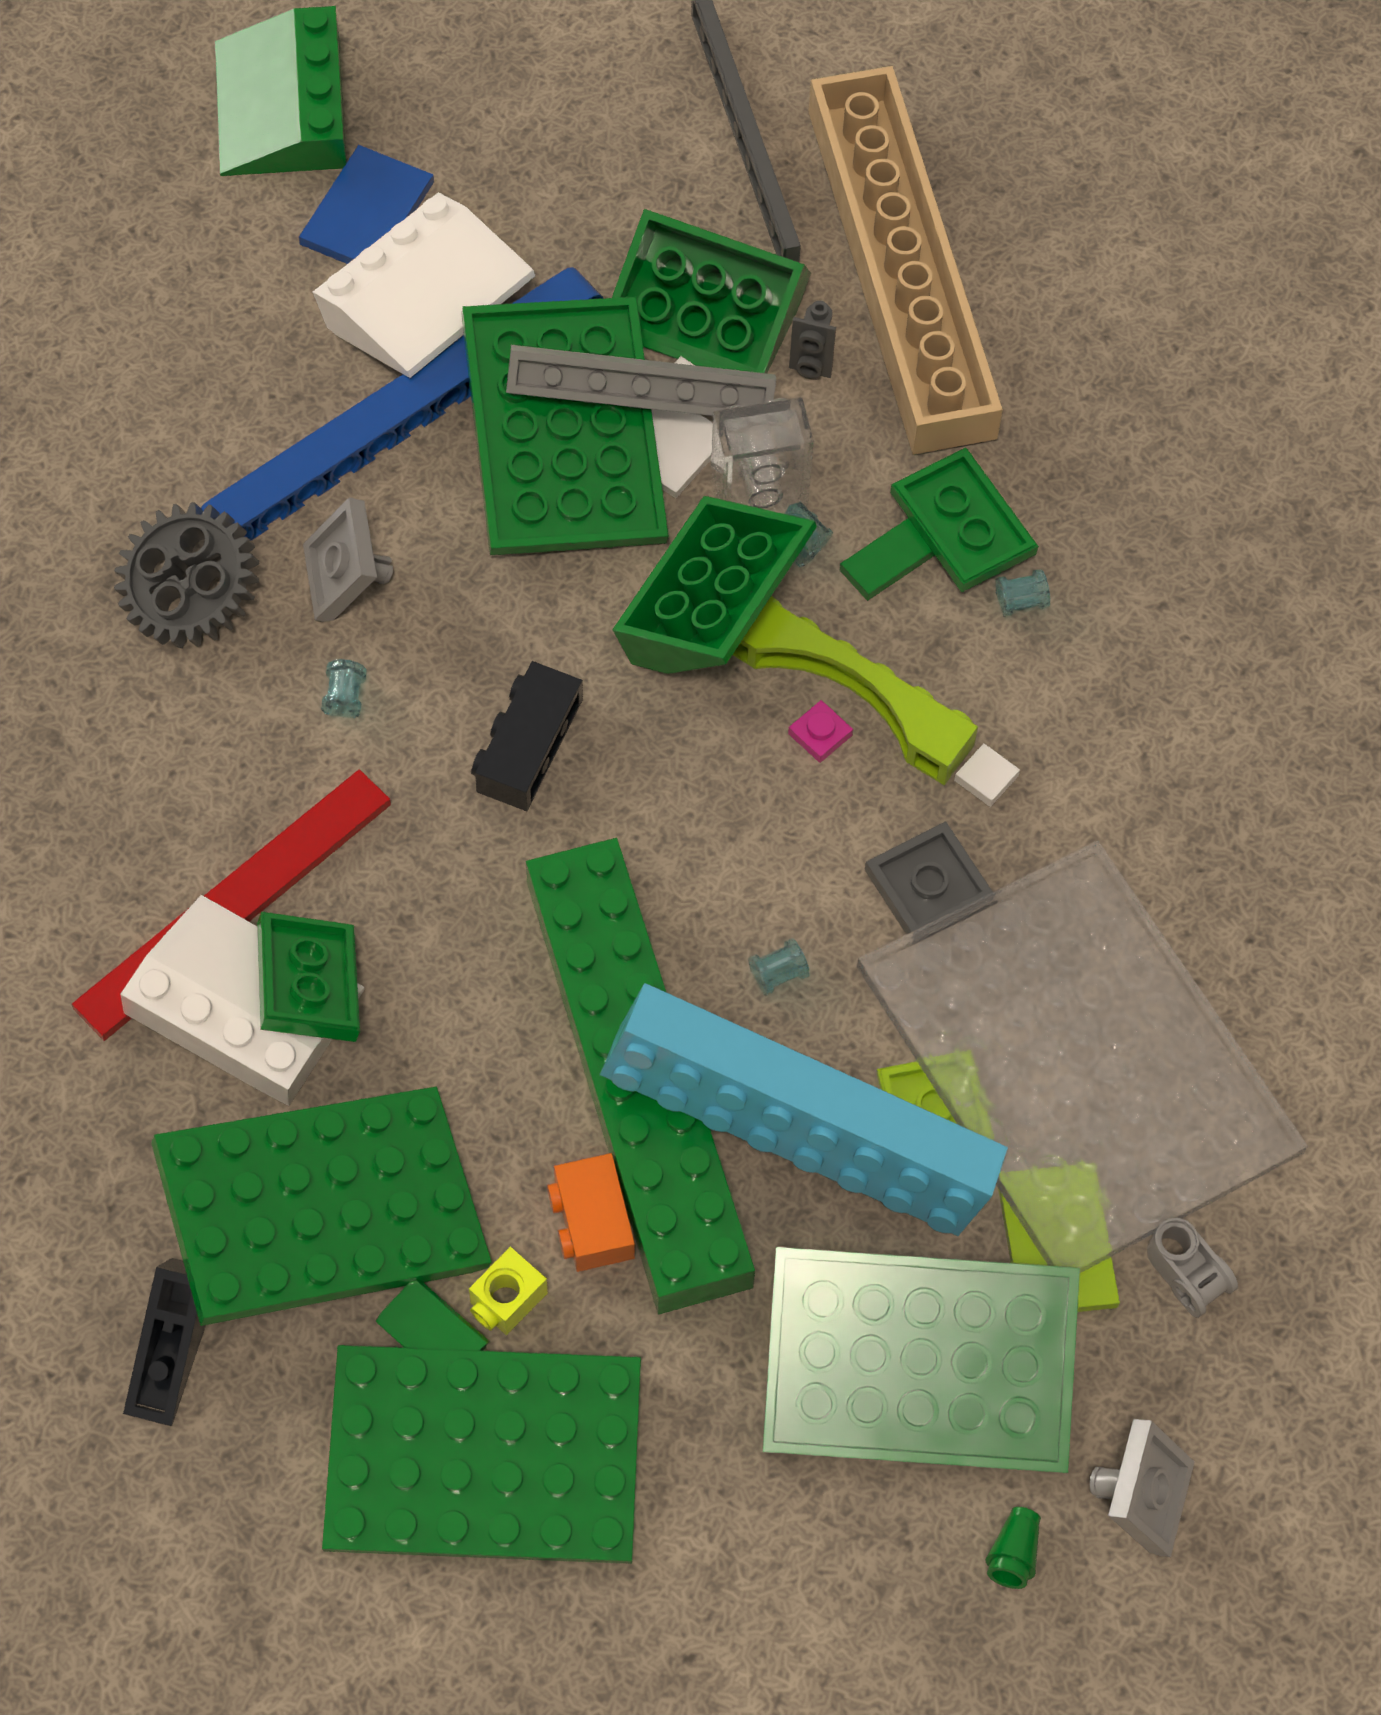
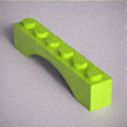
M772 596L733 653V656L754 669L784 668L801 670L829 678L849 688L867 701L887 722L900 744L905 761L942 785L947 783L975 745L978 726L973 724L972 720L965 713L945 707L934 700L933 696L924 688L911 686L899 679L886 665L873 663L858 654L857 650L850 643L830 637L822 632L812 620L806 617L799 618L783 608L781 603Z

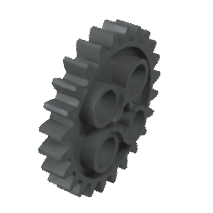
M191 502L187 513H185L179 505L173 504L171 517H166L158 510L156 511L157 524L151 526L144 520L140 522L145 532L142 537L129 534L128 538L135 546L133 550H120L119 552L128 562L127 565L115 568L114 571L125 581L116 584L114 589L122 596H125L119 601L118 605L124 611H131L126 619L134 626L140 624L138 630L146 637L154 634V639L160 644L165 645L171 640L178 648H183L186 638H188L196 647H199L203 633H206L215 641L218 639L216 627L220 624L229 630L233 629L232 622L229 619L232 613L238 616H245L246 613L239 606L241 600L248 601L255 598L246 589V586L259 582V578L249 571V569L259 565V560L250 553L255 548V545L250 539L244 537L247 531L238 522L234 523L235 520L225 511L219 515V512L209 504L203 511L195 502ZM205 539L202 548L197 552H193L196 543ZM165 560L163 567L158 572L153 573L155 566L160 561ZM221 577L218 586L208 591L210 583L215 578ZM181 597L179 605L174 610L168 611L171 603L176 598Z

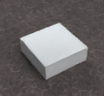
M983 743L955 774L954 781L991 807L1016 780L1020 769Z

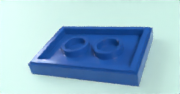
M358 145L300 234V245L346 264L350 263L364 249L369 248L396 224L417 210L434 183L433 174Z

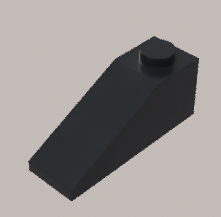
M171 1258L156 1267L123 1411L125 1415L168 1426L173 1425L206 1325L200 1326L182 1260Z

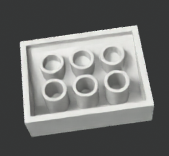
M438 192L403 221L396 224L369 248L364 249L360 255L345 267L331 275L326 282L313 291V294L329 330L336 336L411 378L464 335L461 316L462 306L502 304L533 279L535 273L523 259L467 207Z
M202 895L199 896L146 955L120 994L124 1014L288 1106L332 1040L260 1030L257 926ZM357 983L359 999L364 991V987Z

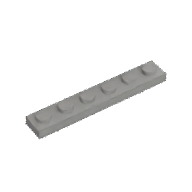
M511 345L506 393L770 422L776 387V375Z

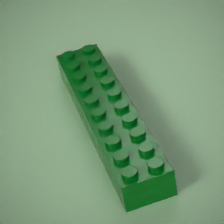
M613 838L527 860L526 875L529 892L608 1152L612 1153L625 1208L658 1315L753 1289L755 1268L710 1128L705 1126L701 1120L681 1111L676 1112L665 1109L657 1100L637 1091L623 1090L617 1087L612 1080L600 1075L618 1029L643 984H649L666 992L618 839Z

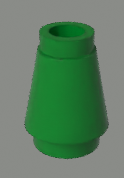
M1014 1507L1011 1509L1010 1516L1007 1518L985 1559L986 1564L989 1566L987 1575L995 1583L1012 1589H1022L1027 1586L1029 1579L1035 1577L1039 1524L1041 1520L1040 1515L1035 1511L1025 1507Z

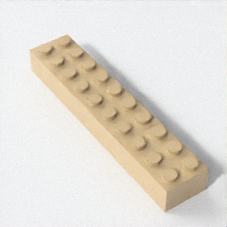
M893 66L812 79L809 99L810 119L912 454L996 440L998 438L1003 409Z

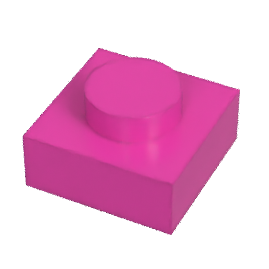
M820 700L788 727V734L821 763L853 736V728Z

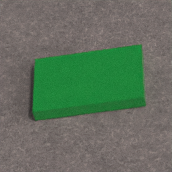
M966 447L891 484V495L961 592L1037 554L1039 546Z
M261 912L257 922L260 1030L356 1042L360 1033L354 925Z

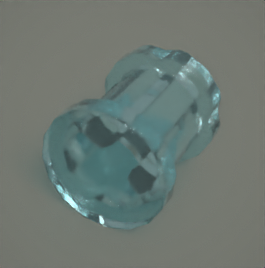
M1042 569L1033 570L1030 576L1007 580L1005 576L996 578V596L1004 617L1012 616L1013 611L1033 606H1038L1040 609L1049 608L1050 591L1047 578Z
M333 660L326 666V676L329 678L327 695L323 696L321 702V710L329 716L356 718L360 715L362 704L359 701L361 684L367 678V669L360 663L352 660Z
M793 938L784 941V947L762 957L757 954L748 957L751 973L765 996L773 993L775 986L796 977L802 980L810 976L805 955Z

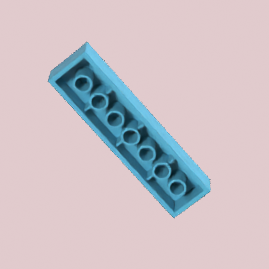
M646 983L643 984L620 1025L600 1073L601 1076L612 1080L617 1087L623 1090L637 1091L657 1100L665 1109L688 1114L701 1120L705 1126L714 1131L728 1132L747 1141L756 1150L779 1155L792 1161L797 1168L803 1171L821 1174L838 1182L847 1191L863 1193L881 1201L885 1207L894 1212L907 1213L927 1222L932 1229L938 1232L952 1233L956 1236L961 1234L992 1197L1008 1149L1007 1146Z

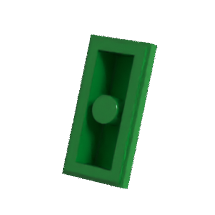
M419 1280L409 1282L376 1319L377 1324L404 1348L483 1351L490 1342L426 1284Z

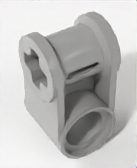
M1170 1218L1163 1221L1156 1229L1147 1247L1148 1259L1170 1285L1177 1299L1193 1317L1199 1318L1205 1314L1206 1306L1224 1292L1231 1294L1238 1289V1282L1233 1271L1222 1258L1215 1254L1191 1223L1181 1218ZM1171 1238L1176 1240L1182 1246L1183 1254L1174 1255L1169 1253L1162 1245V1239Z

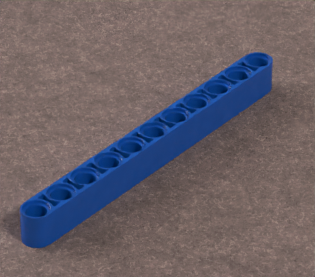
M571 267L559 272L512 304L603 299V296L576 268ZM464 335L411 378L402 374L209 499L202 505L201 509L204 511L209 504L219 512V515L225 511L235 520L234 523L238 522L247 531L244 537L252 541L269 529L267 525L279 517L284 520L305 506L303 502L316 494L319 497L340 483V477L350 471L353 473L357 472L376 459L374 455L387 448L390 450L411 436L409 432L421 424L425 427L446 413L444 409L457 402L460 404L470 398L471 392Z

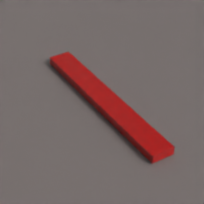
M358 769L206 893L204 897L250 922L391 805L390 798ZM186 911L72 1003L73 1010L103 1041L107 1040L132 1019L124 1014L120 994L146 955Z

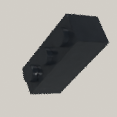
M534 661L531 662L524 676L519 674L514 680L509 695L511 703L506 713L500 711L497 714L490 733L492 740L487 750H479L471 769V774L476 779L477 793L528 812L583 701L582 679Z

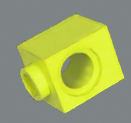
M510 1246L469 1288L470 1303L473 1305L470 1312L489 1331H492L497 1326L507 1335L547 1295V1278ZM505 1287L512 1288L518 1293V1296L509 1303H499L492 1298L495 1291Z

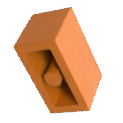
M612 1153L555 1165V1183L548 1184L547 1190L553 1214L563 1213L566 1229L558 1230V1236L564 1259L573 1258L577 1272L635 1259V1243Z

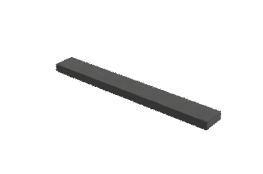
M691 0V17L776 255L800 262L801 245L713 1Z

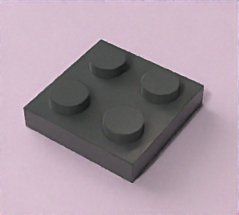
M946 821L865 863L866 873L912 944L977 912L994 901L995 894Z

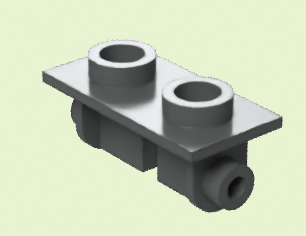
M815 301L807 308L804 319L794 317L792 322L789 368L797 370L800 375L807 378H818L819 376L831 378L836 327L830 326L832 309L824 301Z

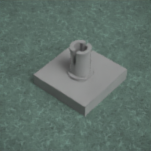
M349 497L303 543L316 621H333L372 582L385 585L391 579L393 573V566L389 565L392 562L389 556L373 554L365 502L363 500Z
M1133 1419L1121 1468L1095 1467L1090 1477V1490L1098 1499L1112 1500L1108 1516L1149 1553L1171 1557L1195 1461L1154 1422Z

